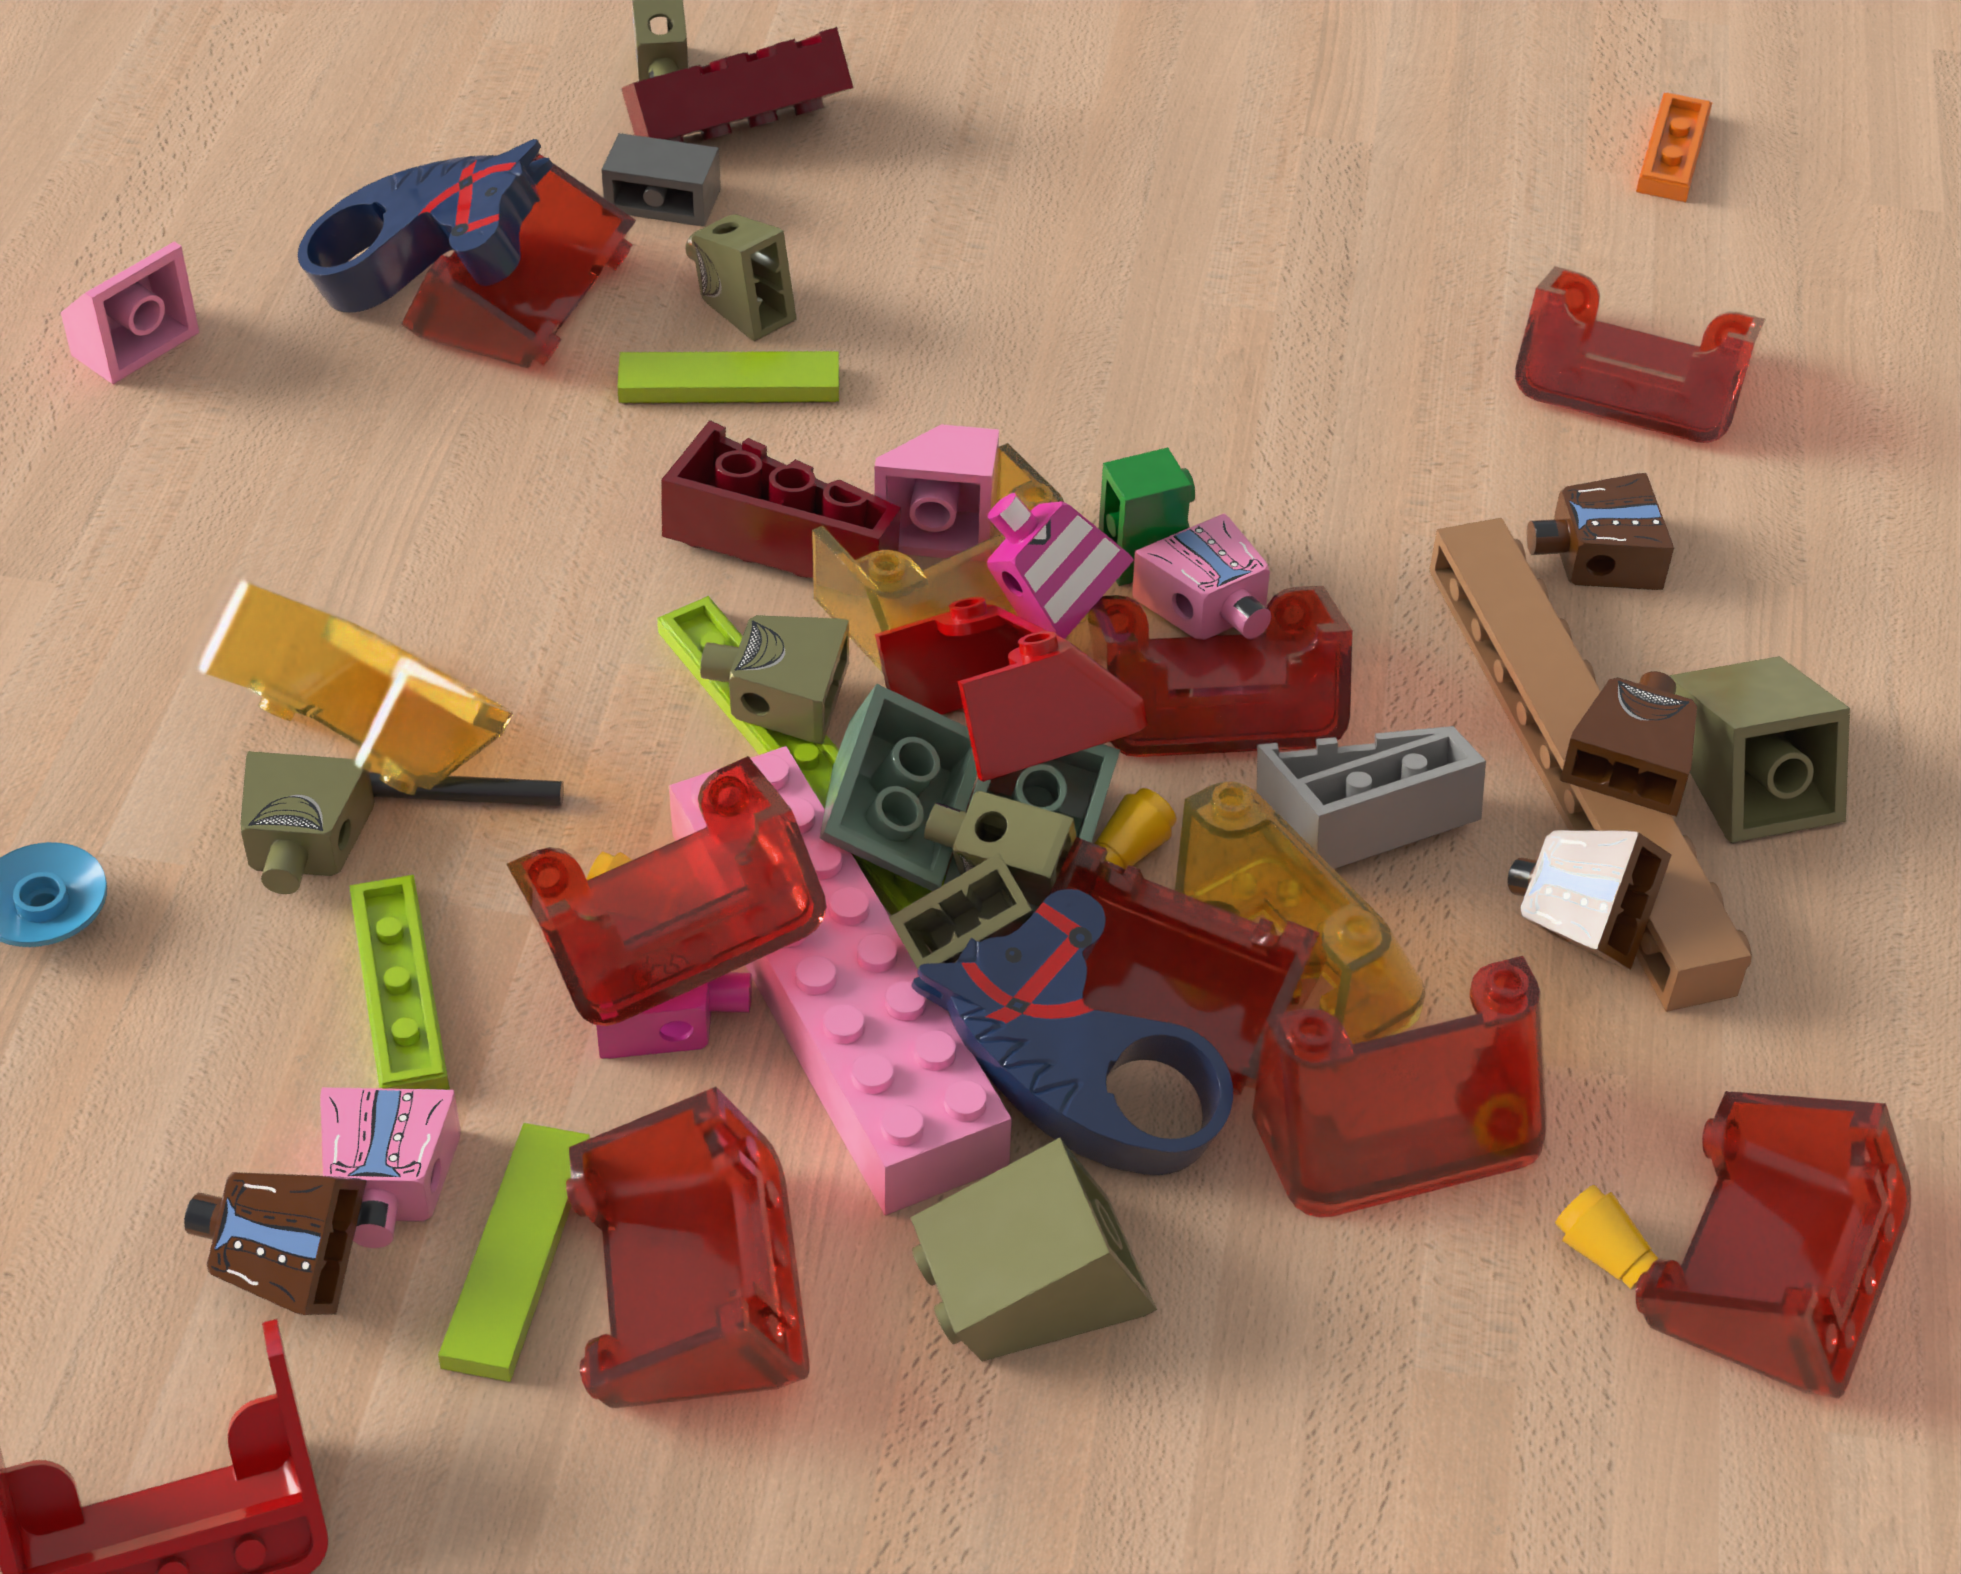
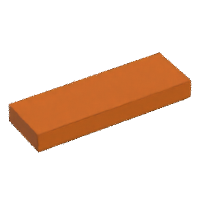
M1667 92L1663 93L1636 192L1681 202L1687 201L1713 102Z

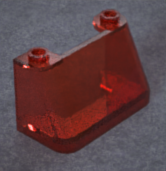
M537 153L532 162L546 157ZM552 162L553 166L550 171L536 185L540 202H536L533 205L532 210L521 224V258L515 270L498 283L481 286L475 282L455 251L450 257L441 254L427 271L401 326L420 339L530 369L535 361L545 366L562 341L556 335L607 266L616 271L629 254L633 244L627 241L626 238L637 220Z
M1554 266L1536 287L1515 367L1516 383L1525 396L1535 401L1697 443H1710L1719 440L1727 433L1734 419L1756 353L1765 318L1741 312L1719 314L1709 322L1699 347L1596 321L1601 296L1597 284L1591 277L1583 273Z
M1324 586L1292 587L1283 589L1274 595L1266 607L1271 612V621L1264 633L1252 639H1248L1242 634L1212 636L1206 640L1193 637L1149 639L1147 615L1139 602L1127 596H1102L1088 612V626L1094 661L1143 697L1148 722L1147 726L1141 731L1110 742L1114 748L1120 749V752L1126 756L1152 757L1257 751V745L1270 743H1277L1279 750L1316 748V739L1336 737L1338 741L1348 729L1350 721L1353 630Z
M749 756L718 769L709 775L701 785L698 804L706 825L705 828L601 875L586 880L583 870L574 856L561 848L553 847L536 850L506 864L576 1010L584 1020L593 1025L609 1026L625 1021L807 937L816 931L824 920L827 908L825 894L794 813Z
M1076 837L1049 895L1059 890H1080L1098 901L1105 913L1104 931L1086 961L1087 977L1083 990L1084 1004L1094 1010L1168 1022L1189 1028L1208 1040L1220 1053L1231 1075L1233 1094L1241 1095L1244 1087L1258 1089L1314 989L1327 961L1320 933L1288 921L1284 932L1281 935H1277L1272 921L1261 917L1259 923H1255L1144 879L1140 869L1128 865L1125 870L1114 863L1104 861L1108 853L1106 848Z
M1524 956L1494 962L1480 968L1473 976L1469 992L1472 1007L1476 1012L1475 1015L1352 1044L1345 1028L1337 1018L1325 1011L1313 1008L1299 1009L1266 1017L1251 1117L1286 1194L1297 1209L1307 1215L1319 1218L1333 1217L1524 1168L1535 1162L1541 1154L1547 1131L1541 993L1538 982Z
M713 1087L569 1147L571 1177L566 1181L568 1199L574 1211L581 1217L587 1216L602 1231L611 1336L603 1334L588 1340L585 1346V1357L581 1359L579 1365L583 1385L592 1398L599 1399L606 1406L615 1409L776 1390L808 1377L810 1371L809 1353L784 1170L773 1145L766 1136L717 1087Z
M1725 1091L1715 1117L1707 1120L1702 1135L1703 1152L1706 1158L1712 1159L1718 1178L1682 1265L1680 1266L1674 1260L1659 1258L1652 1263L1648 1271H1644L1640 1275L1635 1293L1637 1309L1641 1314H1644L1650 1328L1803 1393L1840 1398L1844 1395L1850 1382L1910 1215L1911 1185L1887 1105L1886 1103Z

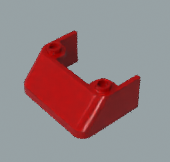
M970 597L955 601L949 605L950 612L875 634L887 689L941 715L964 708L978 779L982 782L1132 735L1144 729L1148 724L1144 701L1141 695L1071 642L1057 636L1055 632L1047 631L996 605L986 604L983 597Z
M273 1319L262 1322L268 1360L277 1393L249 1401L233 1415L227 1432L228 1447L233 1465L82 1507L76 1482L69 1471L63 1466L48 1460H33L6 1468L0 1448L1 1574H310L316 1570L327 1553L328 1533L278 1320Z

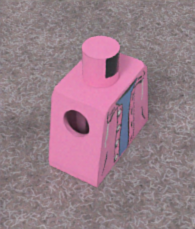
M1225 513L1135 551L1132 597L1193 638L1206 640L1234 627L1244 637L1252 639L1261 635L1271 621V612L1266 608L1270 574L1268 564Z
M322 1087L320 1101L323 1176L352 1177L367 1180L353 1241L358 1245L368 1248L385 1247L393 1240L396 1221H425L433 1216L460 1139L461 1128L454 1090Z

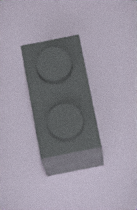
M619 133L601 169L605 212L705 227L721 190L718 147Z

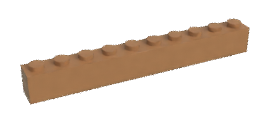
M1502 517L1437 529L1429 572L1567 829L1639 832L1672 855L1636 954L1665 1011L1668 1012L1737 997L1746 970L1751 964L1752 954L1749 941L1744 932L1736 930L1724 909L1722 894L1718 886L1707 879L1697 861L1696 850L1692 840L1687 835H1682L1672 815L1560 781L1571 735L1601 691L1596 684L1592 665L1588 660L1582 659L1572 642L1568 623L1563 618L1559 619L1551 605L1544 581L1541 578L1535 577L1527 563L1521 541L1513 538Z

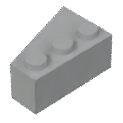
M1454 726L1375 733V743L1338 747L1336 737L1316 739V749L1279 752L1277 743L1257 745L1256 803L1315 874L1318 875L1481 820L1486 760Z

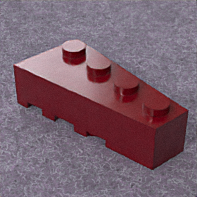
M835 27L820 31L818 34L798 42L795 39H791L756 50V53L748 54V52H743L710 62L706 66L696 65L637 81L622 87L621 90L634 135L684 142L683 136L700 131L703 141L732 133L730 123L745 119L748 120L750 128L779 120L776 111L794 107L796 116L825 108L823 98L854 87L838 28Z
M711 420L707 422L661 479L662 537L686 543L691 547L712 550L737 557L745 562L759 563L791 572L799 577L813 578L845 587L853 592H863L877 596L898 565L901 507L840 479L827 484L815 477L813 473L814 467L796 459L788 465L767 456L766 445L750 438L744 440L742 444L726 437V427Z

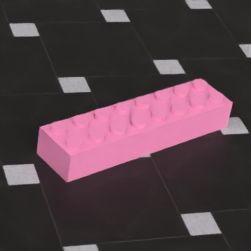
M785 746L669 785L673 837L748 972L752 974V979L884 1215L975 1181L1009 1165L1011 1116L976 1058L964 1045L948 1012L913 989L912 982L914 978L919 977L918 969L888 918V913L853 855L820 839L825 809L788 748Z

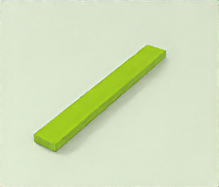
M707 596L658 617L657 626L660 636L755 751L761 755L786 746L825 809L832 768L839 751L831 739L826 735L823 744L813 743L737 720L731 714L729 683L701 678V658L707 642L739 647L743 637L712 599ZM852 854L880 902L891 915L933 892ZM946 875L944 876V879H943V882H942V885H941V886H943V884H944Z

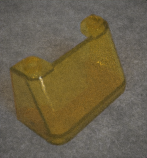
M1220 782L1185 798L1173 901L1192 921L1203 916L1204 909H1218L1230 913V920L1237 928L1263 914L1333 986L1334 989L1322 995L1320 999L1318 1013L1326 1022L1316 1032L1313 1049L1334 1071L1408 1029L1419 1020L1426 995L1424 983L1384 919L1255 790L1238 782Z

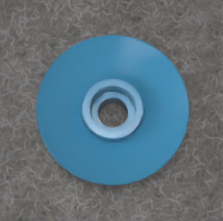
M56 842L31 844L0 857V942L19 947H40L61 942L85 929L98 916L107 897V880L98 860L79 847Z

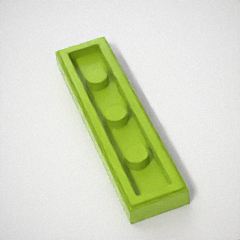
M839 351L620 352L617 385L618 402H839Z
M414 875L349 885L379 1088L450 1090Z
M523 1122L438 1354L441 1369L511 1382L592 1149L590 1134Z

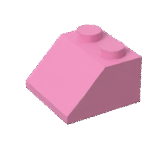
M175 241L87 291L61 312L71 355L111 384H114L198 334L199 328L182 246Z
M941 424L876 458L874 466L875 496L901 507L898 554L981 562L988 561L995 526L989 520L988 513L997 503L999 429Z

